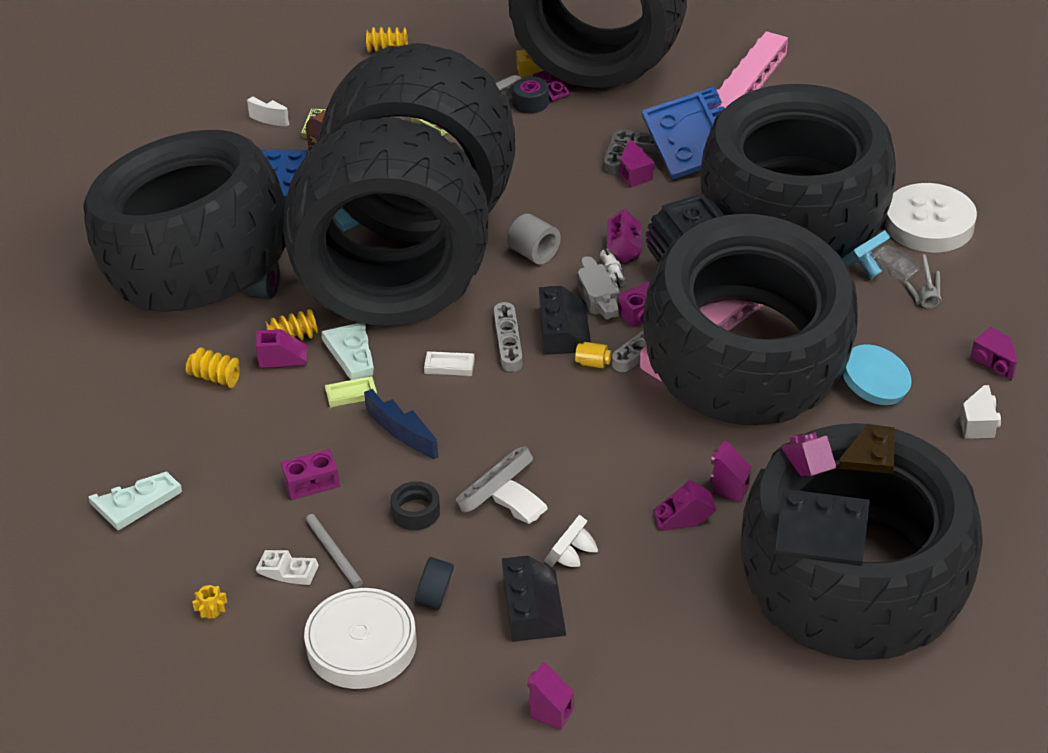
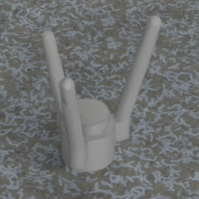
M923 254L922 261L927 284L920 288L919 294L907 280L904 281V284L915 298L917 305L922 304L925 308H934L942 302L940 296V272L936 271L934 287L927 257Z

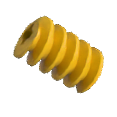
M372 27L371 33L368 32V29L366 31V47L368 52H372L373 47L375 51L381 50V47L383 49L389 46L408 45L406 27H404L402 33H400L398 27H396L394 33H392L390 27H388L386 33H384L383 27H380L379 33L376 32L375 27Z
M311 309L307 310L306 317L302 311H299L297 319L291 313L288 316V321L283 315L279 317V323L275 318L270 319V325L265 321L267 330L281 329L294 338L298 336L300 341H303L304 334H307L312 339L313 332L318 333Z
M200 347L196 353H192L187 359L186 372L190 376L194 375L197 378H203L207 381L211 380L213 383H219L223 386L228 385V387L233 388L239 379V360L236 357L230 359L229 355L222 357L221 353L217 352L214 354L212 350L205 352V349Z

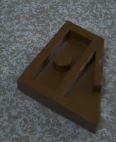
M866 425L841 456L839 469L893 474L895 427Z

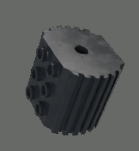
M704 194L662 205L660 212L652 216V223L648 224L647 228L649 231L646 232L647 248L659 263L675 238L682 236L698 223L725 215L712 199H707Z

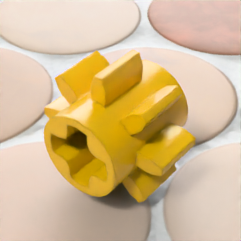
M206 585L199 592H195L196 600L192 601L194 611H199L201 618L214 619L221 612H225L224 604L227 603L226 593H220L219 586Z

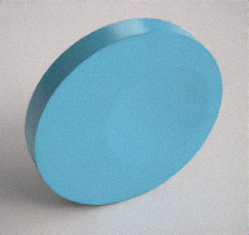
M864 344L852 348L849 361L842 373L847 385L857 395L875 404L893 405L903 400L911 387V375L903 361L894 353L879 346Z

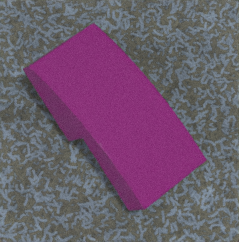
M547 71L533 74L532 77L541 78L548 84L549 100L551 102L570 96V92L563 81Z

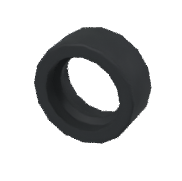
M411 481L396 488L391 495L392 517L395 523L402 528L421 530L431 526L440 516L439 494L428 483ZM411 500H424L430 503L427 508L418 512H410L401 508L404 503Z

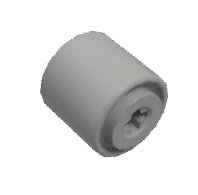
M532 214L519 216L511 225L507 236L508 245L512 250L536 264H544L552 259L559 248L561 235L557 228Z

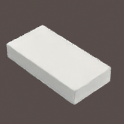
M427 352L424 374L472 376L475 361L474 354Z

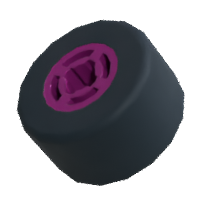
M524 77L517 80L512 86L513 106L524 113H537L544 110L549 104L548 84L545 80L538 77Z
M277 262L264 277L246 288V292L250 297L272 299L275 296L280 280L279 263Z
M429 557L417 589L415 602L439 610L448 588L454 565L434 557Z

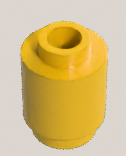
M579 343L576 349L575 361L581 363L582 366L604 369L606 364L609 365L611 362L612 351L608 350V345Z

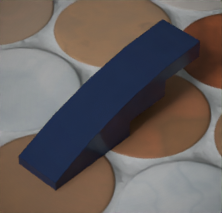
M373 388L364 392L366 410L379 425L412 449L432 459L438 458L437 439L413 410L404 414L393 399L384 403Z

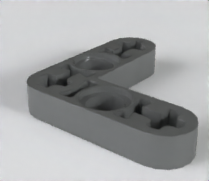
M631 130L616 131L612 136L604 158L605 172L608 174L620 173V158L628 142L631 140L638 147H641L645 153L660 154L651 134Z

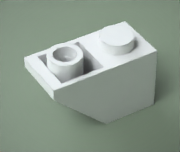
M984 385L963 403L960 422L964 439L995 438L996 429L1001 426L1000 413H996L995 410L996 398L995 395H991L989 385Z

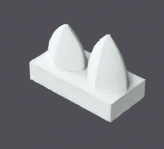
M579 515L552 548L544 562L551 567L557 561L565 566L580 567L579 556L570 544L580 550L597 553L598 548L594 539L583 528L587 520Z

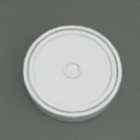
M918 183L902 187L893 193L892 202L884 223L889 235L903 246L922 252H947L960 248L971 239L975 229L977 211L973 202L965 194L952 187L935 183Z
M374 588L349 589L327 598L311 613L304 632L308 660L314 671L329 683L352 689L375 687L397 677L410 664L417 645L415 621L409 607L397 596Z

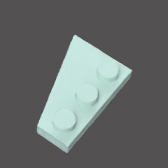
M356 323L322 331L321 339L350 380L373 375L374 367L368 347L365 323Z
M163 472L138 480L134 486L121 489L119 486L111 489L112 493L100 497L94 494L88 496L90 504L119 531L180 494L182 488L168 472Z

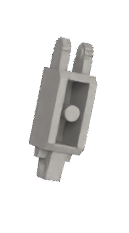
M583 257L581 260L582 268L578 271V291L585 301L589 313H601L605 319L618 317L617 300L620 292L618 287L613 285L611 273L605 270L603 264L597 265L592 257Z

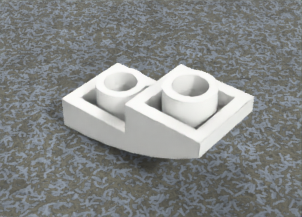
M255 97L247 100L249 117L270 125L285 127L289 125L288 111L285 106L273 100L266 104Z
M512 480L492 494L496 503L509 508L513 517L528 524L537 520L548 509L546 504L536 495Z
M265 550L256 571L265 577L282 582L310 585L319 565L316 558H292L288 550Z

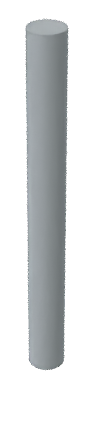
M309 514L305 519L353 587H361L363 581L316 516Z

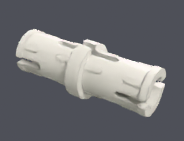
M607 249L609 255H606L605 250H602L600 259L604 264L605 270L611 273L613 285L618 287V281L620 287L624 286L626 280L622 275L620 262L616 260L614 254L609 249Z

